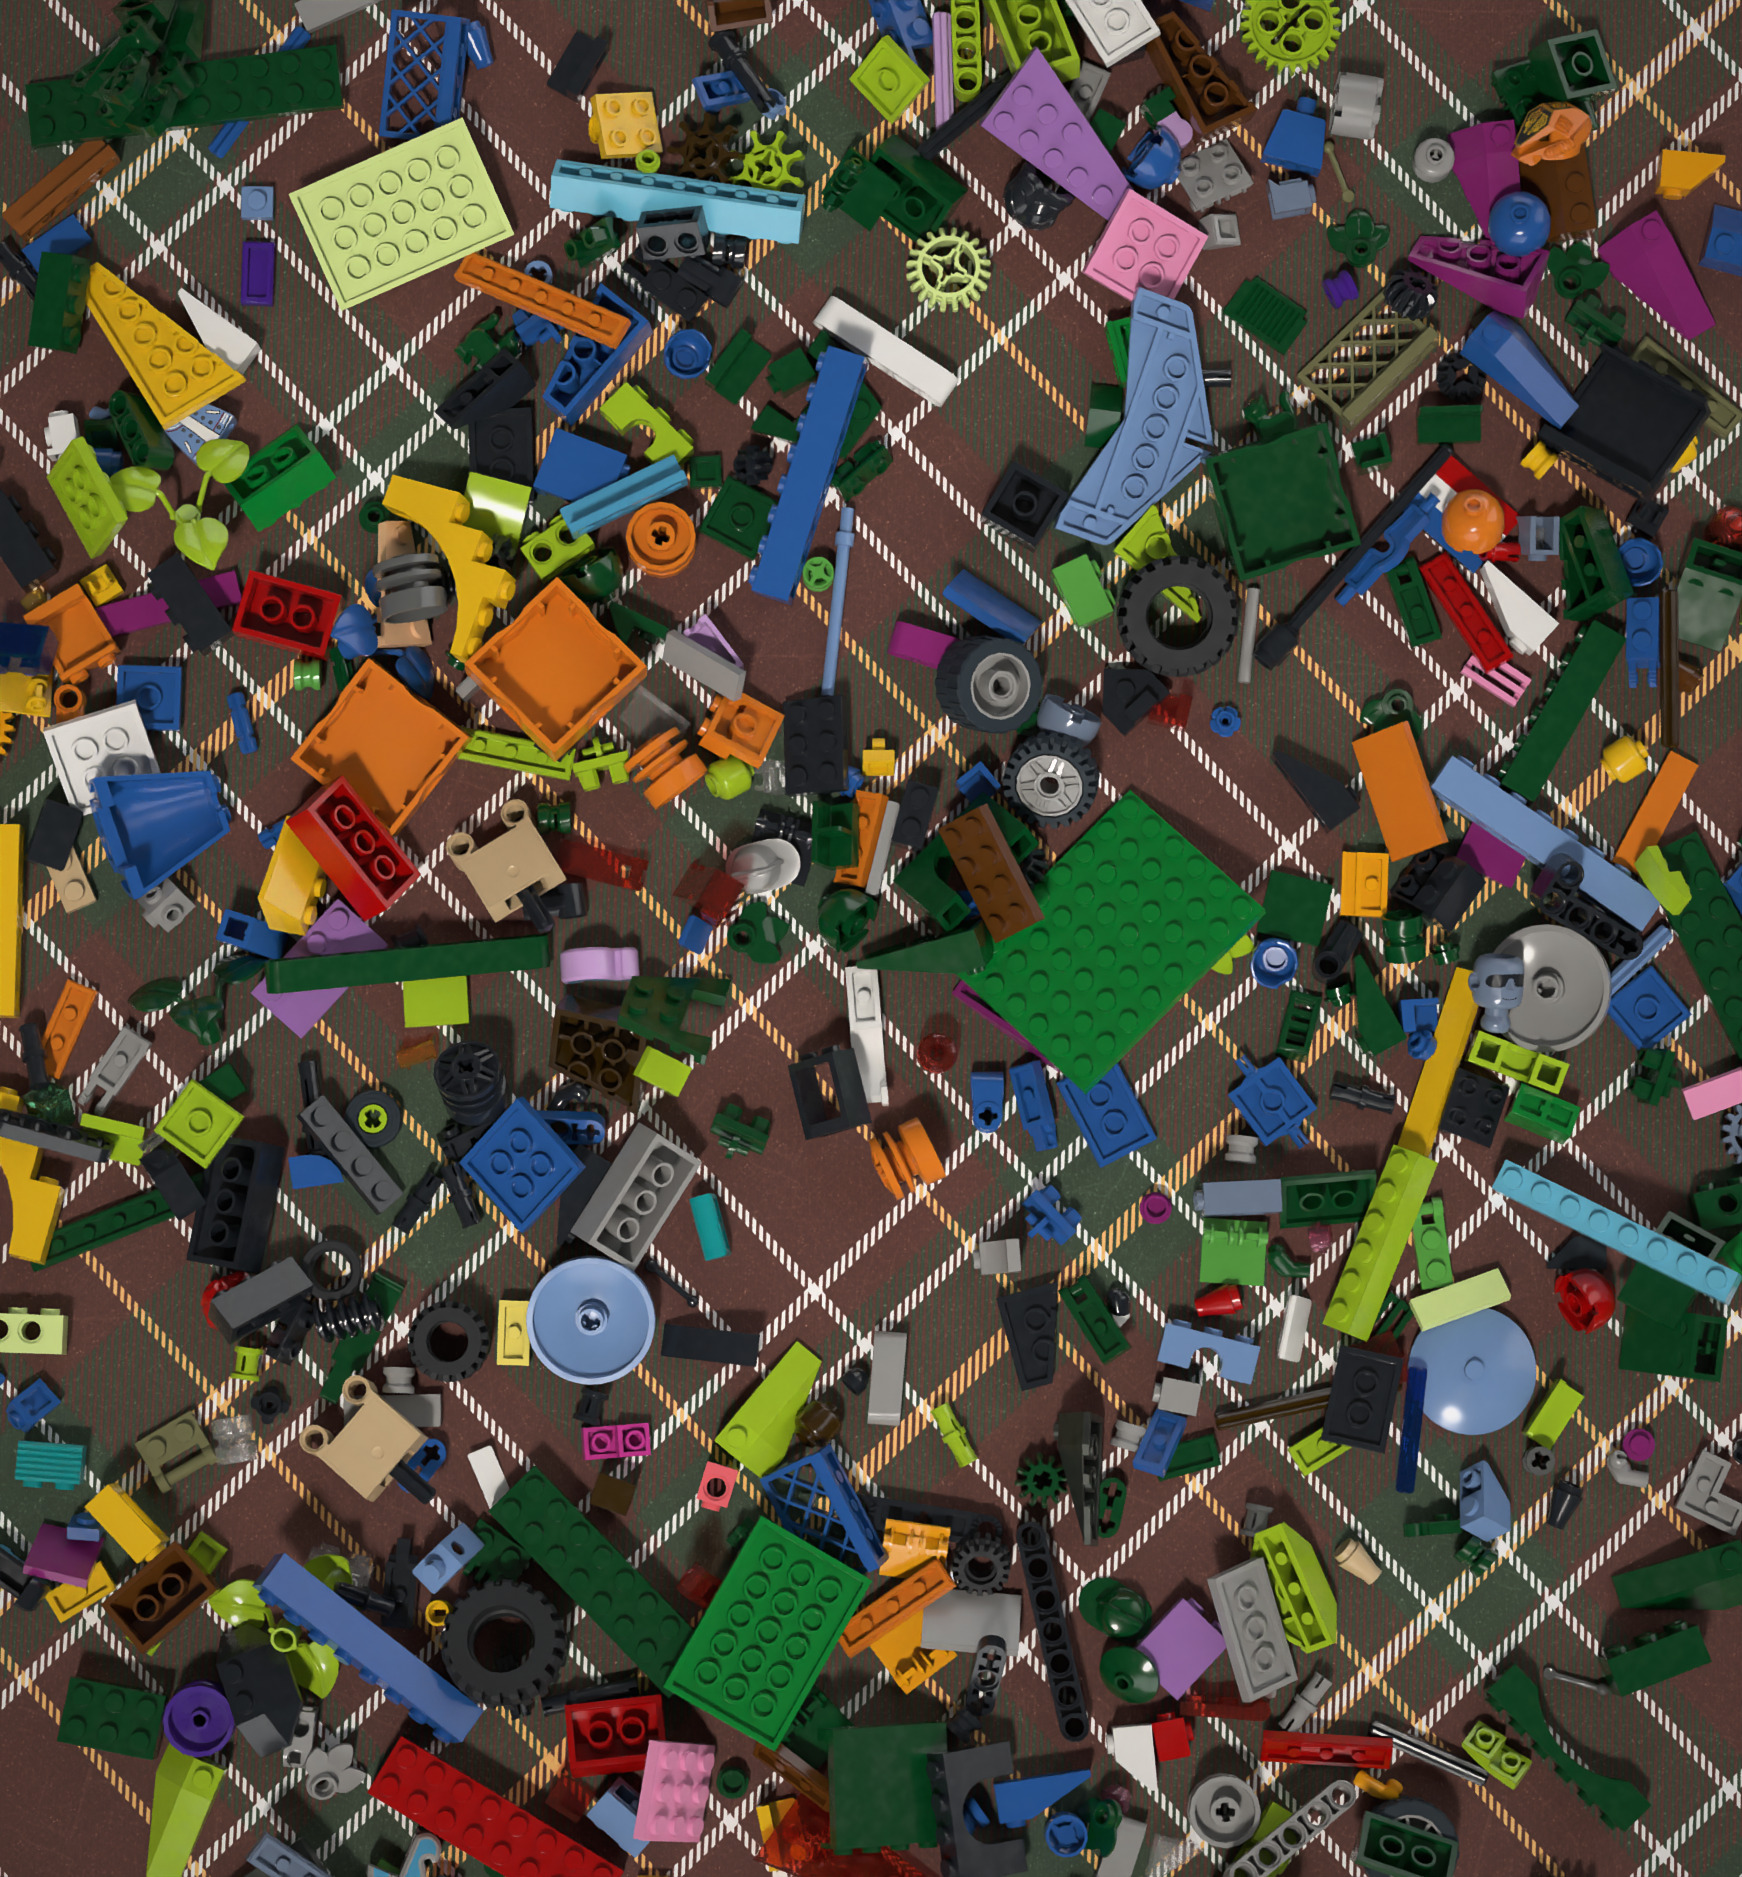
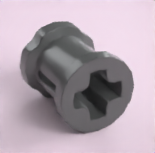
M1534 1446L1524 1452L1522 1465L1527 1472L1542 1476L1552 1471L1555 1465V1458L1551 1450L1546 1447ZM1535 1453L1545 1456V1461L1541 1463V1469L1539 1466H1532L1531 1461L1535 1460Z
M1245 1502V1508L1247 1509L1244 1528L1240 1529L1239 1534L1254 1537L1257 1532L1267 1528L1269 1513H1273V1508Z

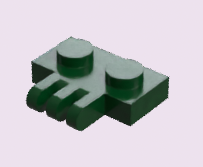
M479 1519L472 1532L485 1546L471 1559L462 1574L468 1577L473 1572L474 1567H477L479 1572L473 1579L477 1584H479L485 1574L490 1577L487 1581L494 1580L496 1582L499 1576L503 1574L515 1582L532 1556L510 1538L484 1520Z

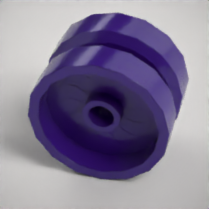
M209 1679L192 1680L180 1687L167 1704L163 1716L164 1733L170 1744L182 1754L193 1757L210 1756L221 1750L236 1730V1724L223 1685L220 1682ZM197 1714L204 1715L206 1723H202V1719L197 1721L195 1716Z

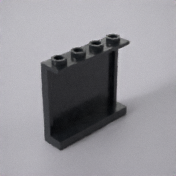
M1602 343L1599 346L1602 356L1573 396L1579 405L1578 409L1560 430L1554 425L1549 427L1544 424L1538 436L1546 444L1548 450L1647 505L1710 416L1711 410L1707 402L1708 399L1702 392L1696 389L1689 391L1682 387L1681 383L1669 374L1662 376L1656 373L1649 363L1643 360L1634 361L1620 347L1613 346L1611 348Z

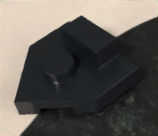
M1104 669L1102 713L1126 737L1171 692L1148 669Z

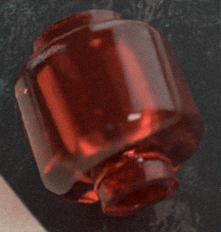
M939 1032L928 1034L922 1038L916 1052L920 1067L933 1075L945 1074L951 1070L958 1056L957 1046L953 1039L945 1033ZM938 1049L942 1051L943 1055L938 1053ZM934 1050L935 1054L931 1057V1051ZM936 1057L942 1058L938 1061L934 1060Z

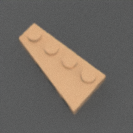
M384 521L378 524V563L399 555L416 553L410 521ZM377 590L378 592H381V598L391 593L387 591ZM380 608L377 609V622L381 623V636H378L377 648L425 647L432 644L428 619L409 623L388 624L382 622Z

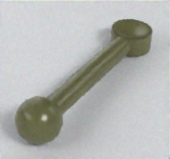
M1326 141L1323 151L1328 153L1343 191L1342 201L1344 203H1351L1354 199V193L1348 190L1333 152L1334 144L1331 141Z

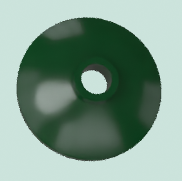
M1116 1646L1109 1649L1100 1660L1099 1671L1103 1683L1112 1694L1121 1700L1135 1704L1145 1703L1151 1700L1158 1692L1160 1677L1157 1668L1141 1651L1128 1646Z

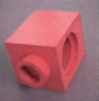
M707 1461L696 1499L702 1500L701 1507L717 1512L720 1511L721 1506L728 1508L739 1470ZM713 1478H720L725 1482L726 1491L720 1497H714L708 1492L707 1485Z

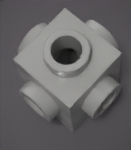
M166 878L137 900L145 909L141 915L154 928L159 924L167 932H170L175 926L180 924L184 917L196 907L169 878Z

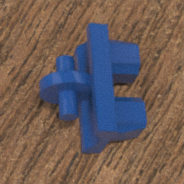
M523 309L512 315L516 325L515 329L527 349L537 341L544 344L550 338L556 344L563 341L558 332L563 330L564 327L537 315H531Z
M1048 1185L1040 1191L1036 1189L1021 1205L1030 1213L1025 1219L1033 1227L1027 1235L1032 1239L1039 1233L1046 1241L1053 1237L1061 1246L1076 1232L1075 1228L1082 1217L1074 1208L1069 1207L1060 1214L1052 1206L1061 1198L1059 1192L1052 1185Z

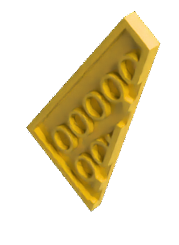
M96 262L90 266V278L87 283L85 302L164 430H167L246 381L242 374L228 366L219 356L205 348L196 338L165 314L159 312L146 299L127 287L123 281L100 263Z

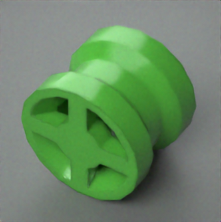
M823 557L809 559L803 567V582L805 586L814 592L827 590L834 580L832 564Z
M295 659V690L302 691L305 687L322 690L321 659H313L311 662Z

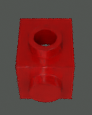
M1175 1711L1157 1714V1720L1150 1722L1157 1760L1164 1762L1191 1756L1189 1742L1194 1741L1190 1721L1184 1722L1183 1716H1175Z

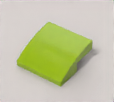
M470 472L464 497L471 503L469 506L470 514L468 520L462 526L483 531L490 539H492L494 533L510 538L513 548L518 550L532 487Z

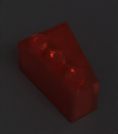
M691 863L674 891L673 896L700 911L704 921L718 928L720 924L726 927L729 925L746 896L745 884L717 868Z

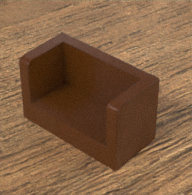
M705 0L711 32L773 22L770 0Z

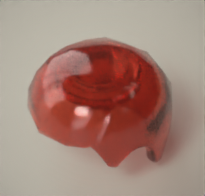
M1732 505L1717 510L1705 528L1704 535L1706 541L1742 553V508Z

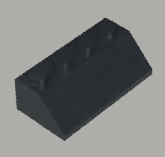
M234 1137L228 1139L208 1168H204L200 1194L206 1205L196 1210L186 1260L260 1274L285 1151L284 1147Z

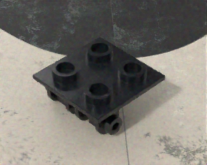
M761 809L757 817L751 843L772 838L783 839L791 843L800 855L801 864L797 877L791 883L805 887L812 863V823Z
M1457 1067L1438 1125V1131L1447 1134L1451 1133L1491 1148L1510 1088Z

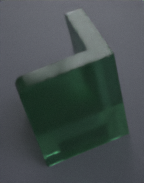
M50 1082V1086L47 1088L31 1090L23 1096L27 1113L30 1116L68 1126L75 1121L69 1090L63 1086Z

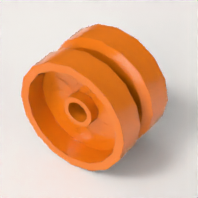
M665 502L647 504L635 512L628 523L626 541L630 558L636 567L647 575L658 578L676 576L685 570L695 557L697 540L693 522L687 513L676 505ZM659 537H665L668 542L663 541L662 545H657L656 540Z

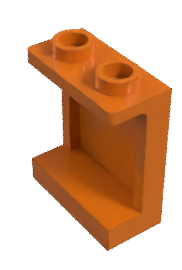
M78 583L23 615L26 623L33 630L59 673L60 679L65 684L72 683L77 685L89 677L88 672L98 666L100 669L108 667L117 660L115 656L121 653L85 591Z

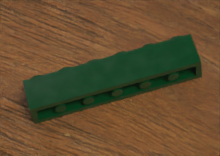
M1593 620L1588 626L1583 624L1574 638L1578 645L1573 653L1567 651L1558 668L1563 670L1557 681L1553 678L1550 680L1543 693L1547 697L1542 708L1536 706L1527 721L1532 726L1526 735L1523 733L1519 735L1512 747V750L1516 751L1512 761L1508 762L1505 760L1496 777L1501 779L1499 788L1508 794L1511 791L1517 793L1527 801L1526 804L1529 806L1536 800L1626 641V637L1596 620Z

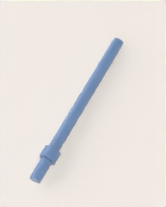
M842 507L840 527L839 532H836L834 544L837 546L821 690V695L827 697L834 696L850 548L853 547L855 535L852 533L854 509Z

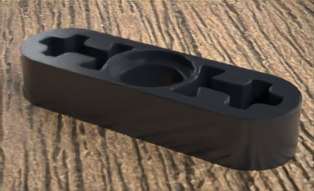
M987 1635L978 1642L965 1700V1707L972 1715L985 1716L994 1709L1007 1658V1644L1000 1636ZM990 1649L995 1650L993 1660L988 1659ZM987 1671L994 1674V1677L984 1680L977 1675ZM979 1691L985 1692L982 1702L977 1701Z

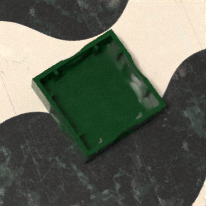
M1319 421L1200 458L1235 580L1241 582L1283 569L1302 559L1319 558L1361 545L1349 500L1341 486L1339 464L1327 422Z

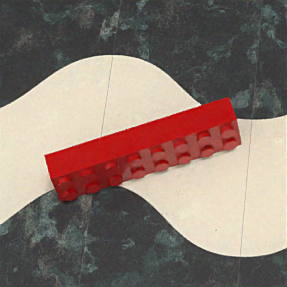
M405 1736L400 1737L367 1792L505 1877H621L624 1869Z

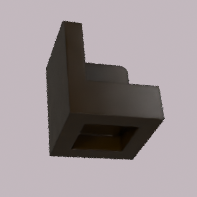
M600 1472L590 1498V1503L627 1516L637 1485Z

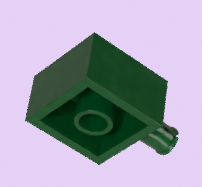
M1594 29L1548 39L1529 51L1527 54L1544 103L1569 102L1589 115L1592 121L1591 132L1600 128L1591 102L1597 101L1617 88L1598 30Z

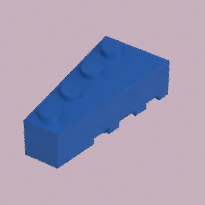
M600 283L596 291L593 303L629 318L631 325L616 350L578 333L573 336L563 361H560L542 396L547 407L571 427L653 333L650 323L646 318L602 283Z

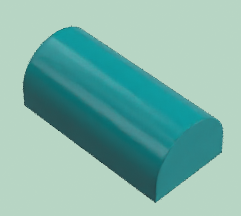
M708 1193L689 1199L705 1262L730 1256L731 1249L716 1194Z

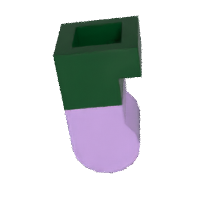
M1169 86L1145 101L1139 111L1154 134L1158 132L1155 127L1158 125L1162 126L1178 141L1182 151L1190 142L1193 130L1187 121L1180 118L1172 106L1176 95Z

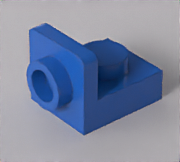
M39 1378L9 1403L6 1409L7 1418L13 1427L18 1430L21 1429L25 1434H28L34 1425L56 1409L61 1401Z

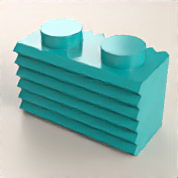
M18 1441L15 1480H23V1487L42 1488L43 1482L55 1483V1489L75 1490V1484L80 1485L84 1482L87 1445Z

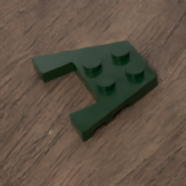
M822 330L806 351V355L817 362L820 352L826 353L828 345L835 348L838 347L829 334ZM864 382L862 383L839 455V459L842 460L847 459L882 411L881 405ZM808 404L803 413L807 414L810 404ZM769 405L765 407L751 426V430L755 433L777 438V440L797 444L800 437L799 431H796L799 418L793 423Z
M632 976L618 1015L617 1025L651 1041L656 1037L670 1044V1050L681 1054L683 1050L693 1055L695 1062L705 1065L711 1048L712 1038L682 1031L681 1029L692 999L724 1007L730 990L731 980Z

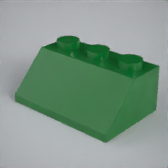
M296 424L249 457L248 465L239 478L223 484L257 531L260 532L264 528L275 524L277 519L291 509L299 507L304 500L315 492L326 488L336 476L298 424Z

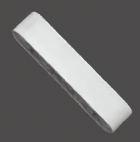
M830 296L813 321L814 325L821 331L825 330L830 337L854 353L864 356L868 362L938 407H942L959 381L947 369L834 296Z

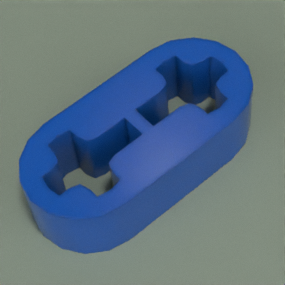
M428 1439L407 1464L414 1471L420 1466L423 1470L419 1475L429 1482L447 1458L446 1446L438 1439ZM438 1445L440 1449L437 1453L441 1456L438 1461L431 1459L426 1466L421 1463L427 1456V1452L424 1450L425 1447ZM398 1483V1486L403 1491L410 1493L401 1484Z

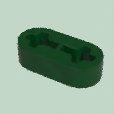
M1106 1478L1100 1484L1099 1519H1103L1105 1509L1111 1510L1109 1520L1114 1522V1527L1108 1528L1106 1533H1102L1099 1526L1098 1536L1101 1538L1114 1536L1120 1527L1127 1489L1125 1484L1117 1478ZM1111 1483H1116V1489L1121 1491L1120 1497L1116 1496L1113 1498L1112 1507L1106 1506L1108 1495L1103 1493L1104 1487H1110Z

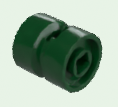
M1399 909L1386 912L1381 916L1383 935L1388 937L1383 942L1385 961L1393 964H1407L1421 961L1426 957L1425 939L1419 935L1423 929L1421 911Z

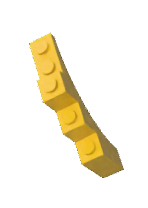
M392 475L382 504L394 515L415 522L428 531L438 542L450 564L455 579L458 600L456 632L450 653L460 662L465 663L482 647L484 632L493 619L494 606L506 609L508 601L513 598L516 589V579L504 569L485 564L491 558L493 540L483 531L462 526L468 520L471 503L461 493Z
M0 1087V1109L22 1113L25 1101L17 1096L18 1091ZM0 1136V1164L7 1177L13 1203V1231L9 1254L14 1258L45 1265L65 1190L58 1186V1180L40 1176L39 1181L36 1180L45 1148Z

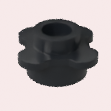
M268 1386L263 1394L259 1397H253L250 1402L251 1407L256 1409L261 1415V1421L264 1424L273 1423L276 1416L280 1413L284 1414L289 1410V1403L282 1400L278 1394L279 1390L275 1386ZM268 1402H272V1408L267 1407Z

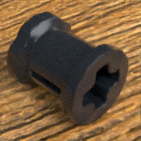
M420 923L415 925V929L399 936L393 934L390 936L394 947L429 944Z
M582 1387L581 1393L583 1396L578 1412L574 1413L572 1418L600 1426L599 1416L604 1401L609 1399V1395Z

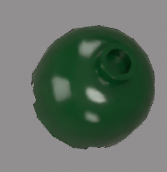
M614 546L597 550L600 555L599 557H589L587 555L561 573L562 576L559 579L583 603L589 604L598 601L599 605H603L616 597L614 591L621 585L624 572L623 564Z
M850 888L824 896L818 904L816 927L821 939L838 953H840V949L845 953L849 952L869 932L868 929L863 928L869 919L873 922L875 921L878 912L877 902L868 895Z

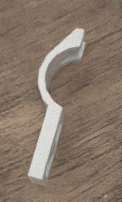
M857 966L845 967L851 1048H854L866 1100L867 1103L882 1102V1106H889L878 972L872 969H858Z

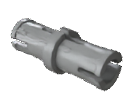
M1315 1671L1300 1695L1296 1694L1293 1698L1295 1703L1282 1721L1279 1722V1725L1287 1729L1294 1719L1295 1721L1288 1729V1732H1298L1310 1713L1314 1714L1318 1709L1316 1707L1317 1703L1333 1683L1324 1678L1317 1688V1685L1324 1676Z

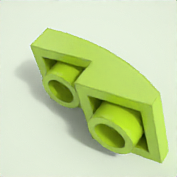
M1658 845L1647 846L1634 865L1643 882L1658 902L1672 915H1679L1692 898L1690 888L1686 884L1681 871L1669 872L1667 862L1663 858Z
M1478 1721L1463 1741L1462 1747L1486 1771L1506 1786L1515 1790L1530 1769L1532 1761L1505 1745L1507 1737Z

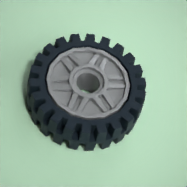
M1042 732L1038 733L1036 738L1033 735L1026 738L1025 742H1021L1013 751L1005 768L1003 785H1005V797H1009L1008 804L1011 808H1017L1016 814L1020 818L1025 815L1027 816L1026 822L1030 824L1035 820L1039 822L1038 827L1045 828L1046 824H1050L1051 829H1058L1060 824H1063V827L1071 825L1073 820L1076 823L1082 818L1083 814L1086 815L1090 810L1097 795L1100 774L1099 769H1096V759H1091V751L1088 747L1083 749L1082 742L1078 739L1072 742L1069 735L1064 734L1062 738L1058 737V732H1051L1049 736ZM1045 777H1053L1058 783L1051 784L1045 780Z

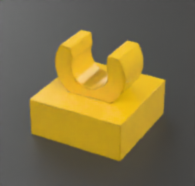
M107 564L79 580L96 608L107 604L124 593V590Z
M872 738V750H863L862 775L894 776L895 750H885V738Z

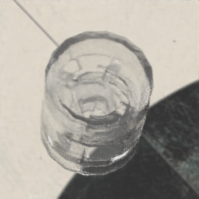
M251 1414L210 1421L213 1439L219 1441V1445L215 1448L218 1466L259 1459L256 1441L250 1439V1435L254 1433Z

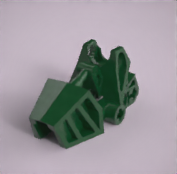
M122 0L111 9L122 23L118 30L120 37L97 57L75 71L70 85L75 92H79L84 96H93L101 99L95 116L100 121L117 128L125 124L133 133L149 138L159 136L168 128L177 101L188 97L195 88V81L183 66L185 63L201 60L206 5L202 0ZM150 55L160 59L154 76H151L148 71L150 62L147 57Z

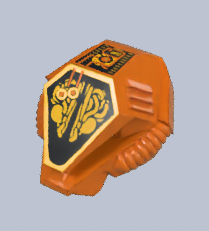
M1569 102L1542 103L1527 113L1514 141L1516 147L1511 152V156L1530 166L1536 165L1541 159L1562 160L1572 158L1580 153L1581 144L1589 138L1592 121L1588 114Z

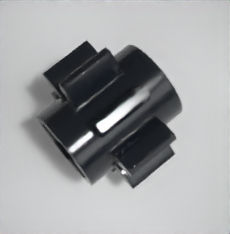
M759 445L746 446V449L737 451L738 455L734 459L733 468L738 479H746L747 485L760 484L761 481L769 479L768 475L772 471L773 462L768 451H760Z
M494 533L491 539L493 540L492 555L485 564L500 569L504 567L510 571L518 550L513 548L510 538Z

